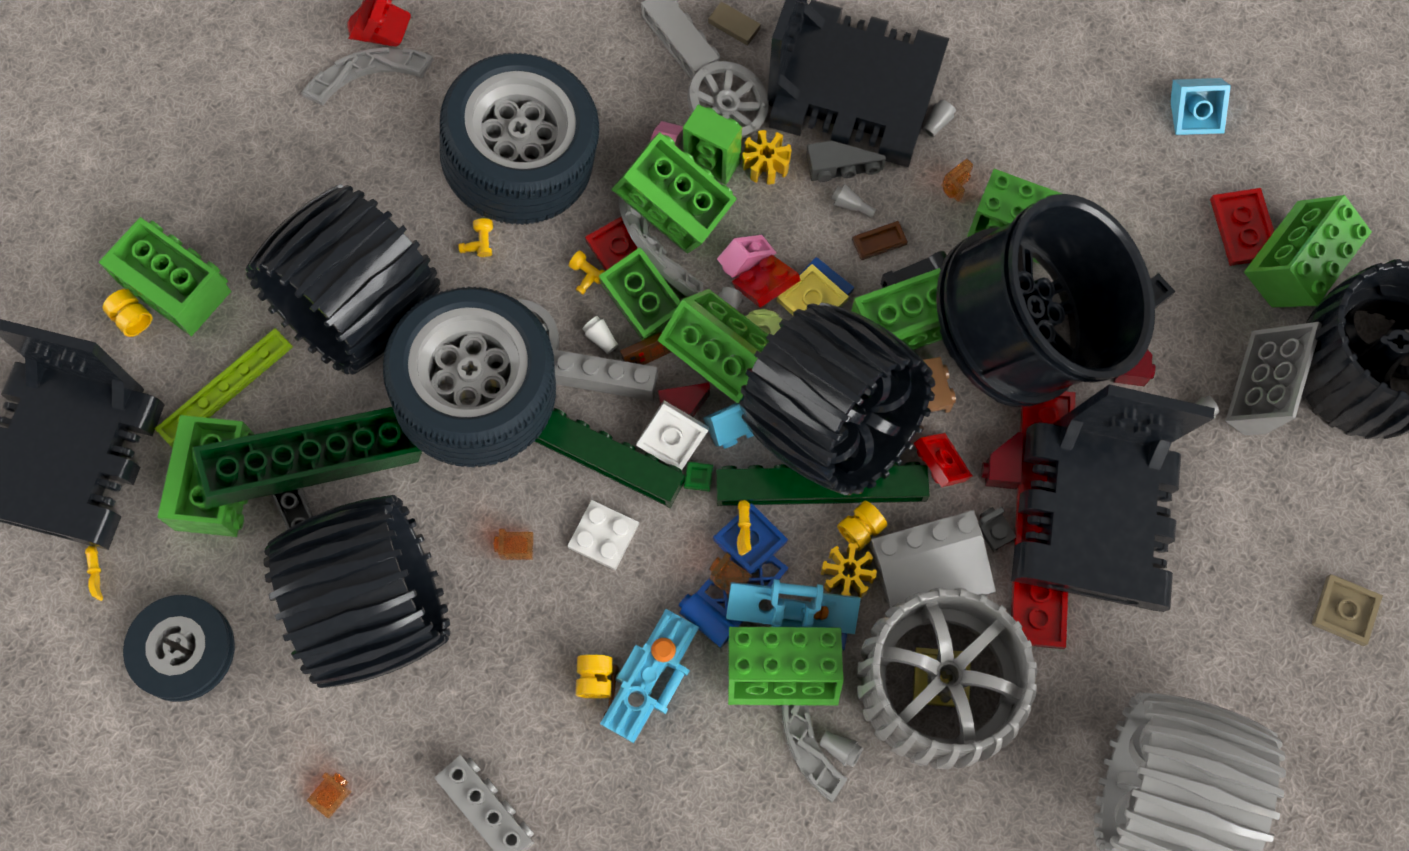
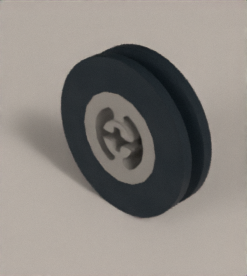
M191 595L164 597L144 608L131 623L124 640V664L130 678L145 692L166 701L183 702L193 700L214 689L227 674L234 657V634L226 617L205 600ZM169 639L194 653L189 657L165 643ZM194 639H196V647L193 643Z

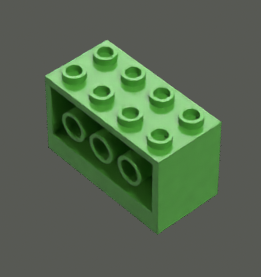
M660 132L646 145L611 189L687 254L706 240L737 199L732 195L733 192L730 188L718 183L709 170L697 165L689 153L682 152L675 146L672 138Z
M993 169L967 237L985 229L1001 228L1013 222L1015 217L1029 205L1048 196L1062 193ZM1033 258V262L1040 264L1037 260Z
M1345 195L1297 201L1244 273L1271 307L1317 306L1372 231Z
M140 217L99 261V264L118 284L125 289H129L137 298L192 337L232 292L226 284L228 280L220 274V269L212 262L204 263L200 260L202 257L190 247L186 250L181 246L182 242L174 235H165L163 233L164 230L152 220L148 223Z
M939 268L854 298L851 311L883 326L905 342L912 350L943 340L940 334L941 328L936 305L937 283L941 270Z
M710 289L682 299L657 340L738 404L744 400L741 386L747 384L749 378L745 374L747 368H753L758 359L754 354L756 351L762 352L769 342L766 339L768 334Z
M180 415L157 516L158 519L174 531L237 537L238 530H241L244 524L243 505L247 504L248 500L205 509L192 460L193 447L255 435L243 421Z
M729 627L728 705L838 706L843 685L841 628Z

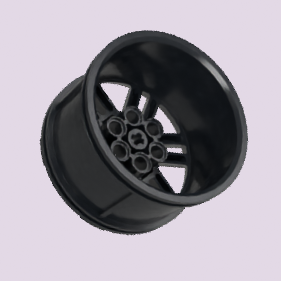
M1056 194L1043 198L1022 210L1013 222L1001 228H989L979 231L959 242L950 250L940 267L936 305L941 328L940 334L950 357L954 359L957 366L970 382L998 403L1012 407L1035 406L1055 399L1070 386L1077 383L1102 382L1123 375L1140 362L1150 345L1155 324V299L1145 261L1135 242L1120 222L1104 208L1084 197L1071 194ZM1033 258L1046 270L1053 280L1052 282L1045 277L1034 281ZM1058 293L1061 303L1052 301L1055 294ZM1066 314L1070 327V345L1054 329V326L1063 323Z

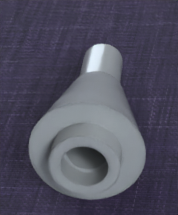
M846 184L843 187L837 186L831 197L835 201L834 206L860 211L871 218L876 211L872 206L862 202L863 200Z

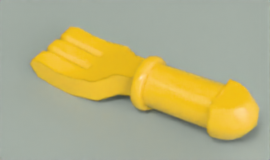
M741 500L738 503V527L741 529L737 537V549L741 556L751 551L752 548L750 544V503L747 500Z
M88 546L85 549L88 565L87 573L91 574L88 580L89 591L92 597L102 601L103 595L100 590L101 568H99L98 551L96 547Z

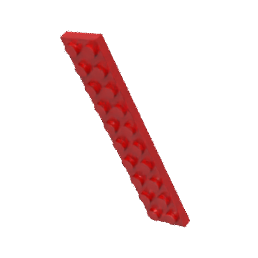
M1065 391L1050 401L1035 406L1021 407L1020 432H1023L1021 484L1017 488L1016 538L1014 547L1021 542H1032L1026 540V532L1042 533V527L1028 524L1027 518L1031 515L1018 513L1020 493L1032 489L1031 481L1041 480L1047 482V476L1033 473V465L1036 464L1023 462L1027 428L1034 423L1053 424L1075 408L1076 392ZM1013 581L1011 616L1016 622H1020L1027 640L1031 641L1032 646L1064 650L1067 639L1068 593Z

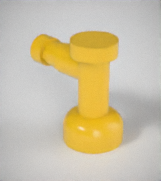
M487 218L476 219L473 221V229L478 233L479 241L466 244L459 243V252L477 251V256L479 257L492 256V249L489 248L488 233L493 229V221Z
M580 250L573 255L568 264L573 270L581 269L587 273L580 286L578 285L575 289L582 295L585 294L593 282L600 284L599 275L605 272L603 269L599 270L587 262L585 253Z

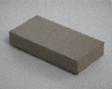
M722 1L708 18L709 24L747 46L761 29L760 23Z

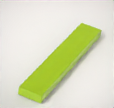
M274 328L154 429L173 448L180 415L210 418L291 350L293 346Z

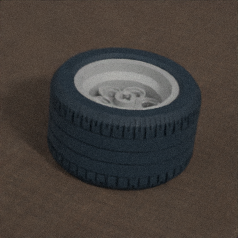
M503 53V55H493V57L489 56L479 60L458 75L449 87L440 110V162L443 174L450 188L468 208L496 222L528 225L529 223H539L540 221H547L554 216H558L570 208L586 189L591 177L599 139V118L590 93L573 73H570L569 70H566L565 67L557 64V62H552V60H547V58H542V56L538 57L537 55H528L527 53ZM494 134V135H497L498 137H497V138H492V137H490L489 135ZM540 137H545V138H547L548 140L544 141V140H541V139H539V138H540ZM507 154L511 157L503 158L501 155ZM527 156H534L536 159H528Z
M457 287V289L452 288L451 290L447 289L444 292L435 293V295L425 298L424 301H420L419 304L417 303L415 307H412L399 320L387 342L383 359V379L397 421L402 431L418 449L438 461H444L446 464L455 466H467L469 468L491 466L498 462L502 463L527 449V446H530L539 437L551 417L556 399L554 354L549 336L542 323L532 311L507 294L499 293V291H494L493 289H483L482 287ZM452 360H456L452 365H447ZM495 362L503 364L498 369H492L490 367V365ZM469 370H474L471 376L466 374ZM446 383L453 385L451 389L446 391L440 389ZM491 387L500 389L495 394L487 393V390ZM466 398L475 399L470 405L462 404V401Z

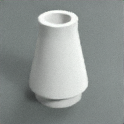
M598 316L592 318L582 328L585 332L584 336L603 349L606 354L611 353L619 345L604 319L601 320Z

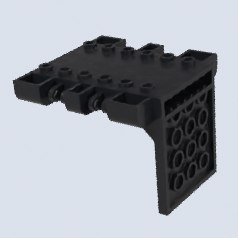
M785 0L771 43L767 101L768 105L773 106L769 127L800 136L806 118L809 116L808 128L814 129L817 119L825 121L822 126V132L828 133L831 123H834L830 141L849 145L853 131L857 130L855 142L860 143L865 132L872 134L869 146L875 147L879 136L882 137L878 154L884 155L887 162L909 168L949 38L918 29L914 43L910 44L911 33L906 32L903 40L899 41L896 40L897 29L894 28L891 29L889 37H885L889 24L887 20L871 16L867 30L864 31L866 20L860 19L857 27L853 28L850 27L851 16L846 15L843 24H839L843 10L841 7L816 0H811L810 4L807 3V0Z
M0 319V338L25 358V363L14 362L1 393L7 400L17 402L18 404L5 402L3 408L6 411L15 413L12 419L0 417V425L8 427H0V522L109 550L121 516L109 509L99 507V504L114 507L116 502L113 498L104 497L103 493L105 489L114 492L121 490L122 485L109 481V479L134 485L141 467L135 462L118 455L133 458L135 454L132 449L123 448L122 445L124 440L139 443L141 437L128 431L153 437L154 428L158 424L165 404L160 399L143 393L144 388L96 342Z
M1109 384L1053 424L1034 423L1029 426L1026 432L1023 462L1036 464L1033 465V473L1047 476V482L1041 480L1031 481L1032 489L1020 493L1018 513L1031 515L1027 518L1028 524L1042 527V533L1026 532V540L1032 542H1021L1015 545L1011 581L1153 611L1165 612L1170 610L1173 573L1168 570L1159 569L1167 568L1166 560L1153 557L1154 551L1159 553L1168 552V544L1175 542L1177 521L1169 518L1171 517V510L1166 507L1157 506L1158 501H1172V493L1179 490L1181 454L1170 451L1169 448L1172 442L1213 420L1215 408Z

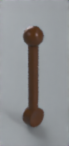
M615 664L612 665V686L608 709L614 700L615 678L620 671L619 666Z

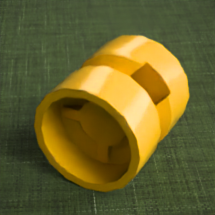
M121 289L112 293L105 300L102 308L125 336L133 337L149 327L153 318L151 313L142 304H138L139 300L129 289Z
M863 501L854 509L853 517L848 515L837 524L840 534L848 543L857 544L858 551H861L871 542V535L877 536L888 526L881 512L868 501Z
M580 655L577 657V673L580 675V678L576 680L575 695L577 697L600 699L611 697L612 681L608 679V676L612 674L613 658L605 655Z

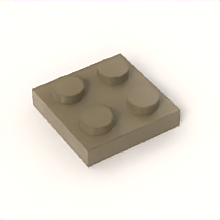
M1330 574L1326 577L1311 625L1361 646L1368 645L1383 595Z

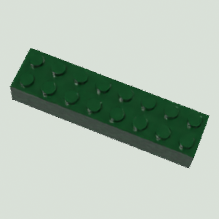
M393 407L196 446L193 447L192 460L205 509L418 463L422 451L402 431Z

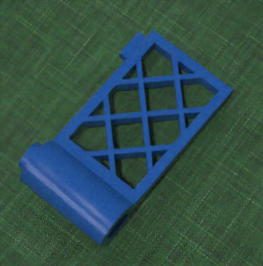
M773 555L764 564L772 563L779 569V572L774 577H763L761 566L758 569L759 578L744 579V571L739 567L740 579L725 580V569L728 566H738L728 556L692 596L687 594L678 605L681 608L679 614L687 621L698 626L699 631L722 648L729 640V627H739L744 622L726 619L729 600L727 598L726 585L736 582L745 584L760 583V585L764 586V582H769L767 586L771 587L773 580H780L789 568ZM721 575L722 580H717V578ZM722 585L723 598L712 599L705 592L710 586Z

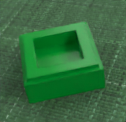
M687 461L684 489L710 492L713 465Z

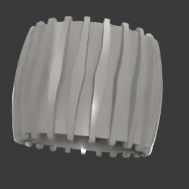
M943 587L931 589L925 594L924 592L915 593L904 600L905 602L896 603L885 613L886 618L878 619L870 630L872 638L865 639L860 652L864 661L858 662L856 676L861 681V685L857 686V696L864 704L863 716L866 721L871 722L876 730L874 734L880 741H885L891 746V751L896 755L911 758V763L920 766L931 764V767L934 769H950L953 766L964 768L974 765L978 761H985L997 754L1001 748L1006 747L1017 736L1019 729L1023 727L1030 715L1031 705L1036 697L1037 684H1035V678L1038 672L1037 663L1034 662L1032 654L1033 647L1031 641L1027 640L1020 622H1016L1006 612L1007 609L1003 605L999 606L987 599L988 596L984 594L967 592V589L963 588L945 590ZM932 623L938 645L936 660L917 652L894 647L908 631L917 626ZM946 623L961 626L978 635V638L957 658H954L952 642ZM988 645L998 662L1002 678L982 672L966 670V667ZM890 662L909 664L928 673V686L900 714L894 709L886 688V667ZM940 675L943 679H948L949 682L947 684L943 683ZM967 686L988 688L1001 693L998 706L991 719L976 732L970 705L964 688ZM937 695L940 696L943 703H947L951 699L953 700L959 718L960 735L955 739L935 738L922 734L907 723Z
M1136 693L1135 697L1129 700V705L1132 707H1125L1122 711V714L1126 717L1124 722L1118 721L1115 726L1120 732L1117 739L1111 738L1109 745L1114 747L1111 759L1105 758L1103 764L1109 765L1106 779H1099V784L1103 785L1104 789L1102 797L1097 796L1095 804L1101 806L1100 813L1094 814V822L1099 824V827L1094 828L1095 843L1099 850L1263 851L1266 841L1273 842L1275 836L1269 833L1272 820H1279L1281 813L1275 812L1277 797L1284 798V790L1278 787L1279 778L1286 777V770L1280 767V761L1285 760V753L1279 749L1283 743L1278 738V735L1256 721L1211 703L1175 695Z

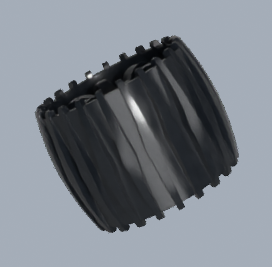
M339 184L308 201L286 218L254 254L246 266V276L249 280H252L250 285L253 289L259 288L258 298L260 301L267 300L271 306L268 308V311L271 314L277 312L283 319L281 325L284 328L289 325L297 333L294 337L297 341L304 339L310 345L308 351L312 354L318 351L323 355L321 357L322 362L328 364L330 361L334 363L332 365L333 369L337 371L342 369L344 374L354 375L384 355L389 337L397 323H399V320L412 307H415L417 303L419 304L425 298L439 293L440 280L435 278L437 275L436 269L434 267L429 268L428 266L431 260L427 254L422 256L417 250L420 246L417 240L411 242L404 234L407 228L404 225L398 228L390 220L393 214L389 211L382 213L376 208L378 205L376 200L371 199L367 201L364 199V192L360 190L353 192L351 186Z
M1394 259L1385 264L1378 263L1344 280L1321 300L1306 321V323L1320 322L1322 326L1316 330L1315 339L1317 343L1301 397L1309 402L1314 409L1312 412L1315 415L1319 414L1329 422L1328 426L1332 428L1337 427L1345 431V434L1349 436L1358 435L1371 440L1384 437V439L1399 437L1409 433V394L1402 390L1395 391L1390 386L1391 376L1409 379V366L1401 365L1404 358L1409 355V334L1405 331L1406 329L1409 331V261ZM1356 311H1367L1368 314L1377 313L1385 316V319L1389 321L1392 319L1395 322L1384 336L1371 343H1366L1356 331L1354 315Z
M822 302L817 305L812 303L807 305L806 310L797 309L794 311V317L789 321L783 319L779 323L781 328L774 335L770 333L767 335L766 339L769 342L762 352L756 351L754 354L758 359L752 369L747 368L745 374L749 378L747 384L741 386V393L744 395V400L740 401V409L744 412L742 419L766 449L798 474L818 485L850 496L852 493L861 494L865 487L874 488L876 486L875 481L880 477L886 479L890 475L888 470L894 464L899 466L903 462L900 457L907 448L913 449L914 445L911 441L917 432L920 434L923 432L924 427L921 426L924 416L929 417L931 413L928 404L929 401H933L935 398V394L931 391V388L935 386V379L932 377L933 372L919 355L883 326L860 314L832 304Z
M395 495L364 499L326 510L279 534L268 542V546L264 550L267 557L264 558L263 563L265 567L270 568V572L265 574V581L267 583L272 582L274 590L268 596L270 601L276 600L280 613L274 615L276 621L283 620L287 633L282 635L284 641L291 640L295 648L291 653L293 659L302 660L303 665L300 667V670L303 674H311L309 681L312 684H317L319 688L344 686L389 674L420 660L449 641L451 631L447 627L450 626V619L444 618L443 615L448 612V607L446 604L441 605L439 597L444 595L443 588L437 589L434 578L439 575L437 570L431 572L427 559L432 557L431 553H424L420 543L425 539L422 534L416 535L413 529L417 526L415 519L407 518V515L410 513L407 506H403V501Z

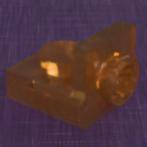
M968 158L948 172L941 185L944 193L949 198H954L957 202L962 200L965 188L963 185L971 178L970 173L973 164Z
M499 529V536L494 537V552H498L501 560H533V532H506L505 529Z
M726 553L722 559L718 556L709 570L712 571L710 581L729 594L731 582L747 584L752 575L731 561V555Z
M325 772L322 776L324 780L306 800L329 819L352 792L346 787L349 782L337 772L334 775Z

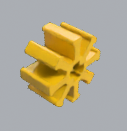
M766 130L758 131L757 143L752 141L750 137L746 139L744 152L742 153V168L744 171L747 168H751L750 180L758 182V177L761 173L766 172L767 184L770 185L775 183L776 172L782 174V177L788 174L792 149L790 144L782 147L783 135L779 132L775 133L771 143H767Z
M849 543L846 550L848 553L847 559L839 552L838 546L831 549L829 558L833 559L835 564L824 561L821 575L829 574L835 577L831 580H826L825 590L831 593L834 587L842 584L841 595L850 596L849 588L852 585L858 593V597L862 598L865 596L869 587L865 586L861 580L869 581L870 584H873L877 573L876 569L873 571L861 569L871 564L873 560L871 553L867 551L864 557L856 561L854 560V555L858 547L857 544ZM846 567L847 570L850 568L854 570L852 577L849 574L847 577L843 574Z

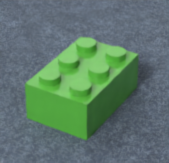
M698 104L683 126V151L689 153L694 158V162L701 168L709 170L713 174L714 179L726 185L741 162L742 126L731 118L726 119L718 115L712 108H705Z
M641 247L599 275L600 284L641 340L663 331L681 302Z

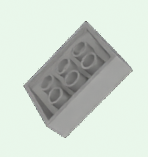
M1320 322L1252 331L1226 417L1228 424L1243 435L1267 434L1296 418L1317 343L1315 339L1316 330L1322 326Z
M974 510L872 539L869 544L889 609L896 603L905 602L904 600L910 595L918 592H924L925 594L934 588L943 587L945 590L963 588L967 589V592L984 595L996 592L983 535Z

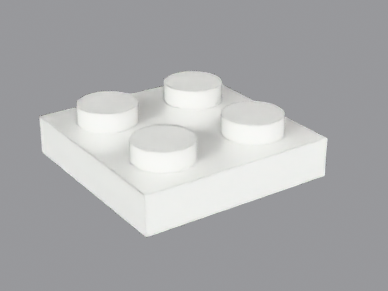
M664 400L637 440L636 446L663 462L672 464L682 470L708 432L709 427Z
M591 500L568 544V548L616 571L639 522Z

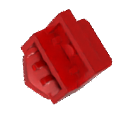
M363 0L361 7L347 22L348 39L397 47L403 40L411 15L408 11L391 4L392 0Z

